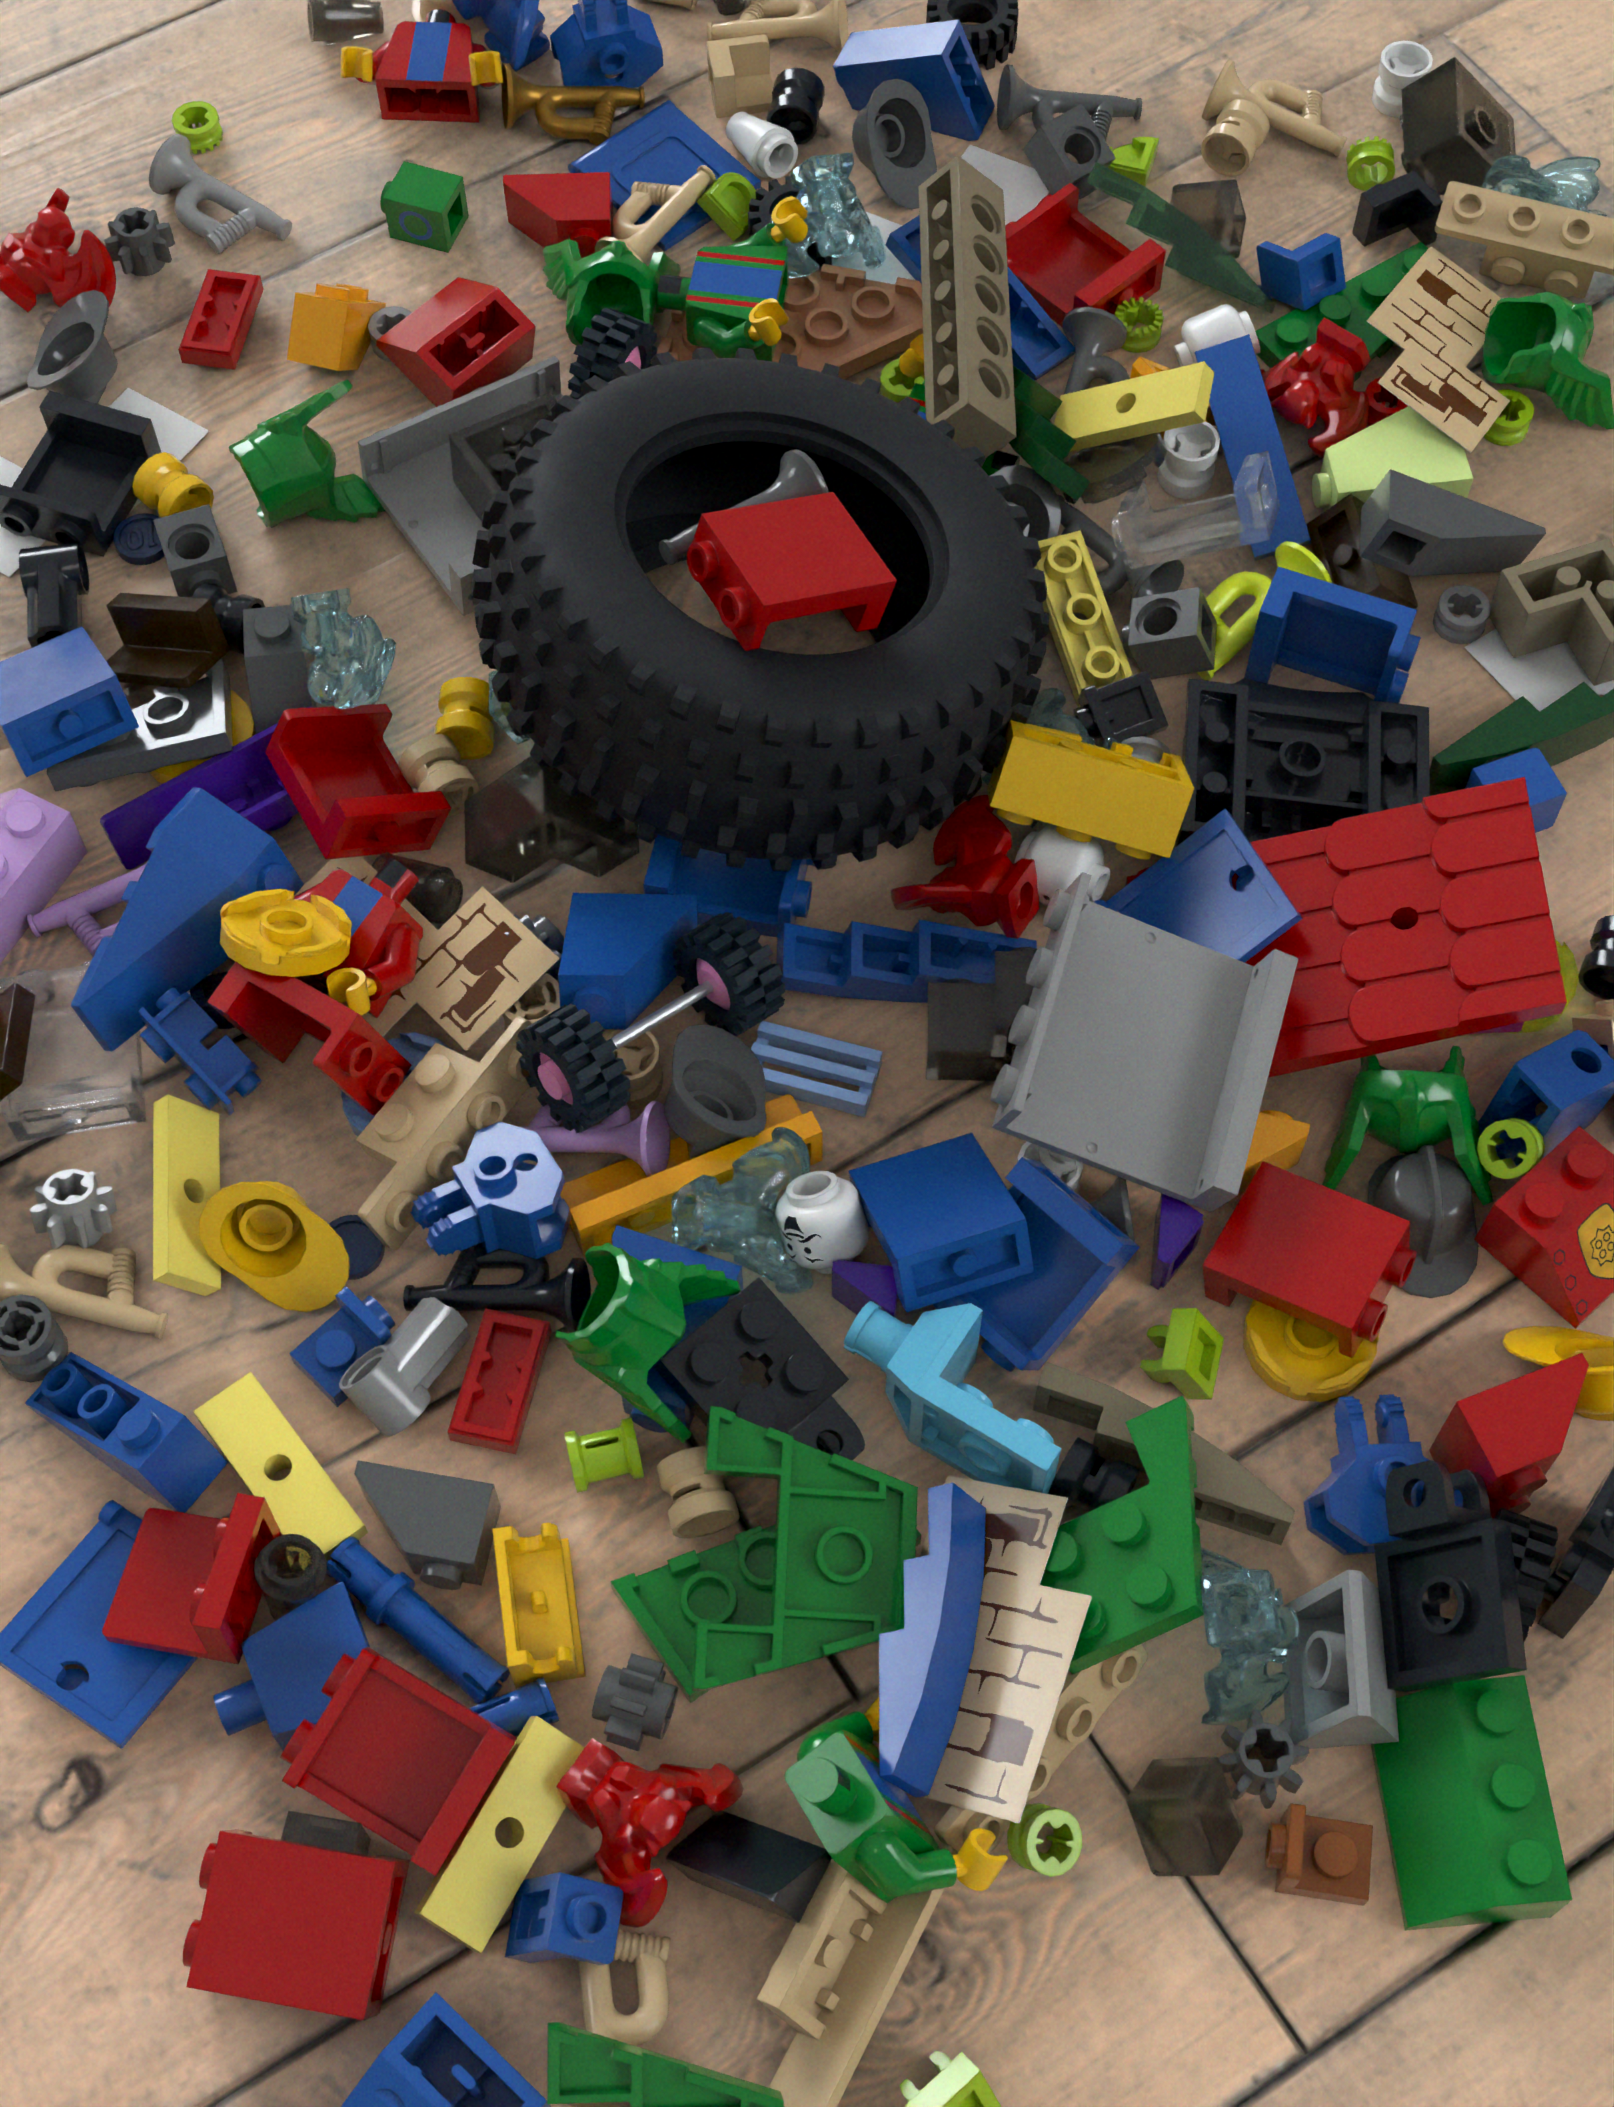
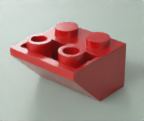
M457 277L377 339L376 346L438 407L464 396L479 387L487 386L510 376L529 362L533 357L536 326L498 287Z

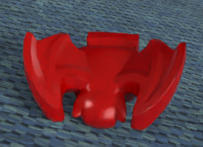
M60 188L55 190L46 207L38 212L36 221L30 223L24 232L8 233L2 242L0 250V291L27 312L36 305V294L50 292L53 296V302L60 308L73 297L91 290L104 293L110 307L116 289V274L112 258L103 242L89 230H84L78 252L72 254L68 251V248L74 242L75 231L72 229L69 217L64 213L70 196Z
M1325 317L1317 327L1316 343L1307 347L1301 355L1299 352H1293L1267 372L1264 369H1260L1271 407L1276 408V411L1284 419L1294 424H1303L1307 429H1310L1315 424L1318 415L1324 421L1325 428L1323 432L1310 437L1307 442L1312 452L1317 456L1324 458L1325 450L1328 447L1368 427V395L1366 391L1353 390L1355 373L1363 371L1371 361L1368 349L1361 338Z
M979 795L958 806L943 823L935 838L933 845L934 864L942 866L957 859L955 867H946L942 872L935 875L928 884H915L892 889L891 900L897 910L907 911L930 907L932 910L942 914L959 912L967 917L976 927L988 926L997 922L1006 937L1018 939L1040 909L1035 862L1033 859L1021 858L1012 864L1010 859L1005 856L1012 848L1011 833L1006 825L992 813L995 808L990 806L988 795Z
M593 1738L556 1786L563 1803L581 1823L591 1829L599 1827L602 1841L599 1851L595 1853L594 1858L604 1883L622 1889L623 1902L619 1923L632 1928L647 1925L659 1912L665 1900L668 1881L660 1868L650 1870L651 1857H656L660 1849L667 1846L679 1834L686 1819V1813L692 1807L704 1804L714 1812L724 1810L741 1797L744 1789L738 1776L721 1763L714 1764L711 1769L662 1763L658 1769L647 1771L642 1767L625 1762L615 1751Z

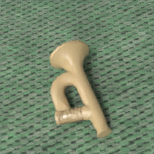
M751 0L738 20L718 24L708 22L707 38L708 41L762 34L767 35L768 40L813 37L831 45L839 55L848 39L846 1L830 0L824 8L818 11L816 5L811 0Z
M1230 59L1227 60L1221 70L1202 114V119L1208 121L1212 117L1219 115L1228 102L1235 99H1245L1263 109L1268 116L1271 127L1314 147L1333 152L1336 157L1340 155L1347 140V137L1343 136L1341 138L1321 126L1323 97L1319 91L1308 90L1304 92L1275 79L1259 80L1246 89L1237 75L1235 62ZM1272 102H1276V103H1278V104H1280V105H1282V106H1284V107H1287V108H1289V109H1291V110H1293V111H1295V112H1297V113H1300L1301 116H1299V115H1297V114H1295V113H1293V112H1291V111H1288V110H1286V109H1284V108H1282V107H1280V106H1278V105H1275V104H1273Z
M701 165L698 167L697 173L681 186L635 181L631 187V196L620 206L612 219V232L616 238L608 236L601 238L596 243L595 253L601 251L602 248L609 245L612 241L625 242L627 248L635 257L646 264L648 254L652 248L696 203L708 185L716 180L713 171L709 167ZM652 205L662 206L648 221L635 225L638 219Z
M0 1243V1302L8 1297L21 1294L35 1296L46 1304L49 1311L126 1331L154 1334L157 1339L162 1338L168 1321V1313L162 1312L160 1315L133 1305L136 1253L131 1249L116 1248L108 1253L89 1247L83 1249L80 1245L59 1246L56 1249L49 1250L39 1258L30 1276L15 1263L8 1245ZM76 1271L107 1279V1297L67 1288L59 1283L58 1278L64 1272Z
M619 1929L614 1960L622 1959L621 1961L623 1962L629 1960V1963L635 1961L639 1994L638 2009L630 2015H622L616 2011L612 1999L609 1964L596 1965L578 1960L585 2030L638 2046L648 2042L658 2034L668 2018L669 1992L666 1963L671 1938H659L660 1936L657 1935L652 1937L651 1934L646 1936L645 1933L640 1935L637 1934L638 1932L630 1933L628 1930L623 1932L622 1929ZM625 2102L573 2103L568 2105L575 2107H605Z

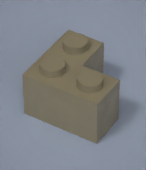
M1609 538L1501 570L1491 602L1489 618L1513 658L1567 642L1593 686L1614 680V546Z

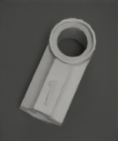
M435 1297L423 1298L384 1345L369 1350L348 1368L339 1383L340 1389L384 1436L390 1437L398 1434L411 1425L428 1406L431 1397L427 1389L470 1339V1335L467 1332L468 1323L453 1307L443 1304Z

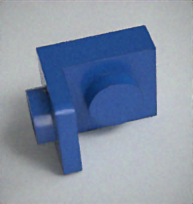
M346 1286L335 1295L340 1310L289 1353L294 1364L336 1407H339L348 1399L347 1395L339 1387L342 1376L363 1354L374 1347L384 1345L392 1336L390 1329L395 1326L389 1313L377 1300L368 1295L361 1301Z
M561 1872L524 1880L515 1895L505 1957L528 1963L567 1957L596 1965L610 1964L614 1959L623 1902L622 1889Z

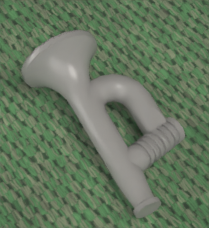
M175 134L170 136L155 154L149 173L150 188L153 192L160 195L169 193L173 189L181 188L175 198V212L178 220L186 228L205 238L217 254L223 252L228 246H231L232 243H235L236 240H239L240 237H243L244 234L246 235L248 231L253 230L255 227L276 234L280 240H285L292 230V222L290 220L282 219L269 208L204 172L193 160L190 141L184 135ZM208 199L236 215L222 224L199 211L196 206L200 201Z

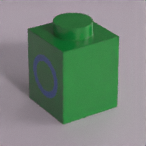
M404 161L393 181H388L382 190L380 206L382 212L386 214L390 238L449 253L469 217L463 176Z

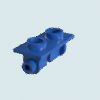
M173 987L156 1001L155 1005L161 1012L154 1018L144 1007L138 1010L142 1023L147 1027L139 1036L165 1064L173 1057L182 1064L191 1074L183 1081L184 1084L208 1110L218 1103L231 1115L234 1112L232 1101L228 1097L237 1091L245 1098L261 1084L262 1080L255 1073L258 1066L227 1035L207 1050L201 1042L216 1030L218 1025L192 999L193 997L188 992L181 995Z

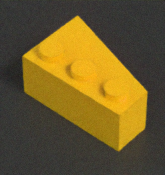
M1013 720L1009 721L1004 736L1007 740L1006 749L999 766L993 769L987 788L990 806L998 808L997 814L1000 817L1021 825H1031L1034 819L1057 826L1056 831L1059 834L1079 842H1091L1093 836L1115 842V848L1118 851L1138 859L1148 860L1152 853L1170 858L1194 791V786L1179 755L1163 752L1160 763H1154L1132 757L1134 748L1127 744L1113 742L1111 749L1108 750L1081 742L1083 737L1079 734L1027 723L1023 724Z

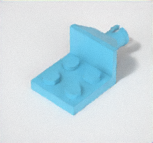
M869 1301L861 1309L850 1326L844 1340V1349L853 1354L857 1353L879 1366L881 1371L886 1373L885 1392L908 1441L973 1480L1048 1494L1056 1475L1061 1448L1053 1444L1052 1436L1033 1421L1024 1418L1014 1421L992 1408L993 1403L983 1392L969 1384L963 1383L976 1363L983 1310L972 1303L926 1311L921 1314L913 1326L909 1323L905 1324L881 1310L879 1305Z

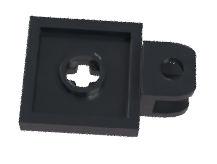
M760 1277L672 1349L654 1367L706 1427L708 1410L710 1406H715L735 1412V1416L766 1429L771 1427L793 1436V1440L830 1455L835 1453L854 1460L865 1449V1441L860 1429L832 1397L849 1378ZM747 1357L752 1362L759 1360L767 1369L764 1374L768 1381L767 1387L763 1389L757 1382L750 1383L747 1387L743 1385L738 1376L744 1368L738 1359Z
M1433 1460L1393 1469L1388 1476L1386 1484L1389 1536L1402 1539L1374 1545L1388 1689L1410 1692L1527 1670L1510 1522L1491 1518L1488 1492L1482 1476L1478 1472L1467 1469L1449 1474L1448 1469L1443 1463ZM1423 1481L1421 1505L1415 1507L1411 1501V1491L1417 1482ZM1459 1490L1463 1496L1462 1507L1455 1506L1454 1491ZM1450 1588H1453V1592L1458 1600L1457 1611L1452 1620L1451 1618L1441 1617L1440 1604L1449 1601Z
M1614 1467L1610 1469L1599 1484L1568 1539L1572 1542L1563 1559H1559L1552 1569L1549 1580L1545 1583L1543 1589V1598L1549 1604L1537 1624L1562 1639L1598 1598L1614 1569Z

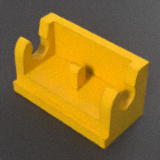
M543 1523L540 1527L541 1534L532 1537H520L518 1530L513 1526L492 1529L507 1666L515 1688L529 1684L541 1677L544 1678L546 1683L586 1677L568 1538L561 1539L558 1527L552 1523Z

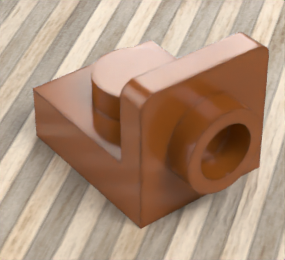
M1290 1803L1282 1815L1280 1823L1270 1822L1267 1832L1265 1867L1277 1869L1275 1892L1364 1906L1369 1900L1373 1825L1306 1815V1805Z

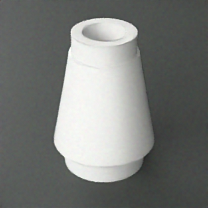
M738 112L728 121L726 126L727 138L732 141L756 174L765 178H781L793 168L798 157V147L789 130L749 115L746 112Z

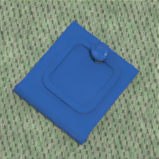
M670 100L659 105L568 165L570 173L610 172L613 206L617 210L631 196V187L635 181L681 186L697 173V169L701 165L709 167L715 174L716 179L725 173L733 172L745 177L755 190L761 187L760 179L681 112ZM696 201L656 245L665 252L713 219ZM652 205L638 219L635 225L648 221L662 206Z
M1226 809L1172 850L1170 858L1162 857L1106 902L1104 900L1094 901L1096 904L1244 963L1303 919ZM1234 873L1239 876L1236 881V890L1232 886Z
M111 1500L100 1511L98 1516L99 1522L0 1632V1666L122 1749L198 1657L107 1641L103 1635L102 1628L142 1519L114 1500ZM77 1664L84 1667L88 1674L80 1669L65 1670L64 1666Z

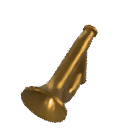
M504 63L502 66L501 100L505 129H511L519 117L535 109L538 124L548 134L562 139H589L592 144L598 146L610 138L616 108L636 105L639 108H644L645 93L643 86H639L638 89L621 86H544L524 80L513 70L509 63ZM563 107L595 108L593 117H562L556 113L558 108Z

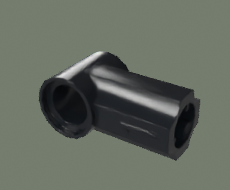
M81 543L20 549L19 570L23 590L27 598V638L31 648L82 626V595H88L89 573Z

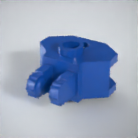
M578 0V4L572 5L573 14L550 35L552 54L554 59L560 62L561 79L564 86H621L636 88L644 84L663 66L662 47L650 15L627 5V0ZM605 74H607V75H617V74H619V75H618L617 77H615V78H606V77H605Z
M497 1122L476 1131L464 1162L452 1166L455 1179L433 1188L431 1192L427 1193L425 1191L423 1195H418V1199L413 1201L414 1204L410 1213L415 1222H418L423 1229L429 1228L426 1241L430 1248L437 1252L438 1256L441 1254L447 1256V1254H453L456 1250L462 1251L482 1243L487 1253L500 1248L539 1259L562 1248L571 1221L569 1206L560 1196L565 1183L563 1172L538 1133L504 1122ZM532 1160L535 1161L537 1165L529 1164L522 1161Z
M1394 1394L1379 1395V1399L1375 1404L1374 1413L1377 1422L1376 1430L1379 1444H1369L1366 1422L1360 1399H1354V1396L1338 1397L1339 1400L1336 1406H1334V1422L1336 1423L1339 1454L1330 1458L1332 1473L1303 1502L1307 1530L1343 1555L1374 1554V1545L1402 1539L1389 1536L1386 1508L1388 1476L1393 1469L1429 1460L1423 1456L1421 1442H1410L1403 1402L1400 1400L1401 1397L1394 1396ZM1423 1481L1417 1482L1411 1491V1501L1415 1507L1421 1505ZM1459 1490L1454 1491L1455 1506L1462 1507L1463 1496Z

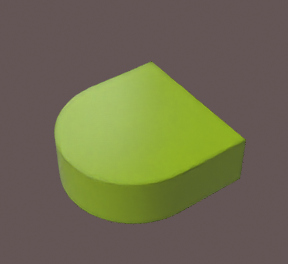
M729 172L723 174L710 184L697 200V203L734 241L743 235L749 227V203L751 198L756 200V190L745 177Z

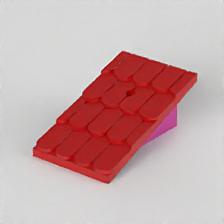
M1525 777L1423 797L1421 803L1343 818L1334 822L1332 826L1250 842L1303 918L1245 962L1255 966L1274 949L1298 958L1268 1078L1466 1034L1520 1032L1525 1021L1562 1014L1567 1000L1560 973L1561 968L1552 920L1550 918L1542 866L1539 861L1540 855L1531 807H1529ZM1149 867L1139 871L1136 875L1127 876L1126 885H1128L1131 881H1133L1140 874L1146 871ZM1236 873L1232 877L1234 890H1236V881L1239 877Z

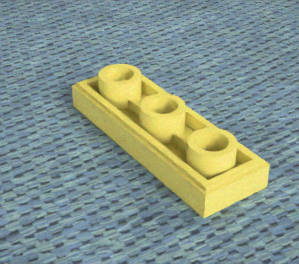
M1203 361L1060 395V400L1063 402L1057 409L1054 424L1076 440V443L1069 451L1072 452L1203 423L1206 420L1215 372Z
M1081 530L1038 541L1041 559L1034 567V569L1044 571L1047 596L1043 602V609L1045 613H1049V628L1077 707H1080L1078 699L1082 689L1095 685L1096 689L1133 675ZM1073 613H1082L1088 620H1081Z
M169 1094L153 1103V1281L202 1296H208L221 1289V1266L208 1256L199 1238V1218L207 1201L220 1190L219 1113Z
M249 1372L193 1411L198 1421L253 1496L265 1497L283 1538L309 1574L323 1566L326 1561L333 1559L330 1555L343 1541L350 1537H355L359 1540L368 1533L364 1523L252 1372ZM285 1468L291 1469L290 1474L286 1478L279 1481L272 1480L277 1471Z
M529 1717L515 1744L430 1884L414 1914L472 1951L482 1953L566 1808L556 1786L575 1763L585 1747L540 1717ZM503 1819L507 1820L512 1828V1837L505 1846H501L495 1836L496 1827Z

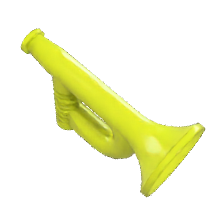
M1284 541L1276 548L1275 558L1277 567L1332 583L1330 574L1322 562L1304 546L1295 542ZM1248 571L1233 574L1222 581L1205 598L1216 619L1217 629L1214 670L1196 672L1202 679L1210 681L1214 677V673L1228 663L1254 637L1259 611L1272 582L1267 576ZM1243 595L1254 596L1256 598L1254 604L1229 628L1220 618L1222 613L1239 597Z

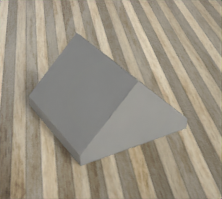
M1348 1569L1279 1608L1285 1719L1288 1718L1292 1721L1288 1735L1292 1739L1294 1746L1302 1745L1309 1747V1749L1399 1742L1396 1691L1388 1689L1379 1590L1361 1571Z

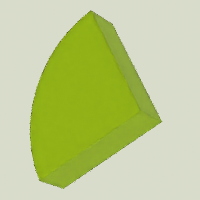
M1135 137L1132 138V144L1123 145L1113 150L1112 147H1109L1116 158L1102 174V177L1105 180L1145 188L1158 151L1159 138Z

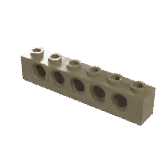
M957 155L918 186L926 420L934 424L944 419L955 428V435L952 439L963 449L976 446L987 458L995 451L1004 448L1012 439L1017 437L1003 189Z

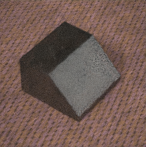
M1453 57L1401 89L1402 114L1399 120L1403 130L1404 141L1401 161L1406 173L1415 170L1430 188L1436 190L1439 195H1445L1447 185L1451 181L1511 195L1518 194L1514 119L1456 57Z

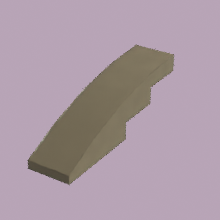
M1045 1361L1037 1385L1033 1410L1095 1430L1093 1445L1098 1447L1101 1457L1112 1463L1123 1460L1146 1474L1125 1422L1154 1408L1114 1387ZM1191 1431L1192 1457L1196 1462L1197 1487L1194 1488L1195 1517L1281 1545L1292 1523L1295 1510L1238 1461Z

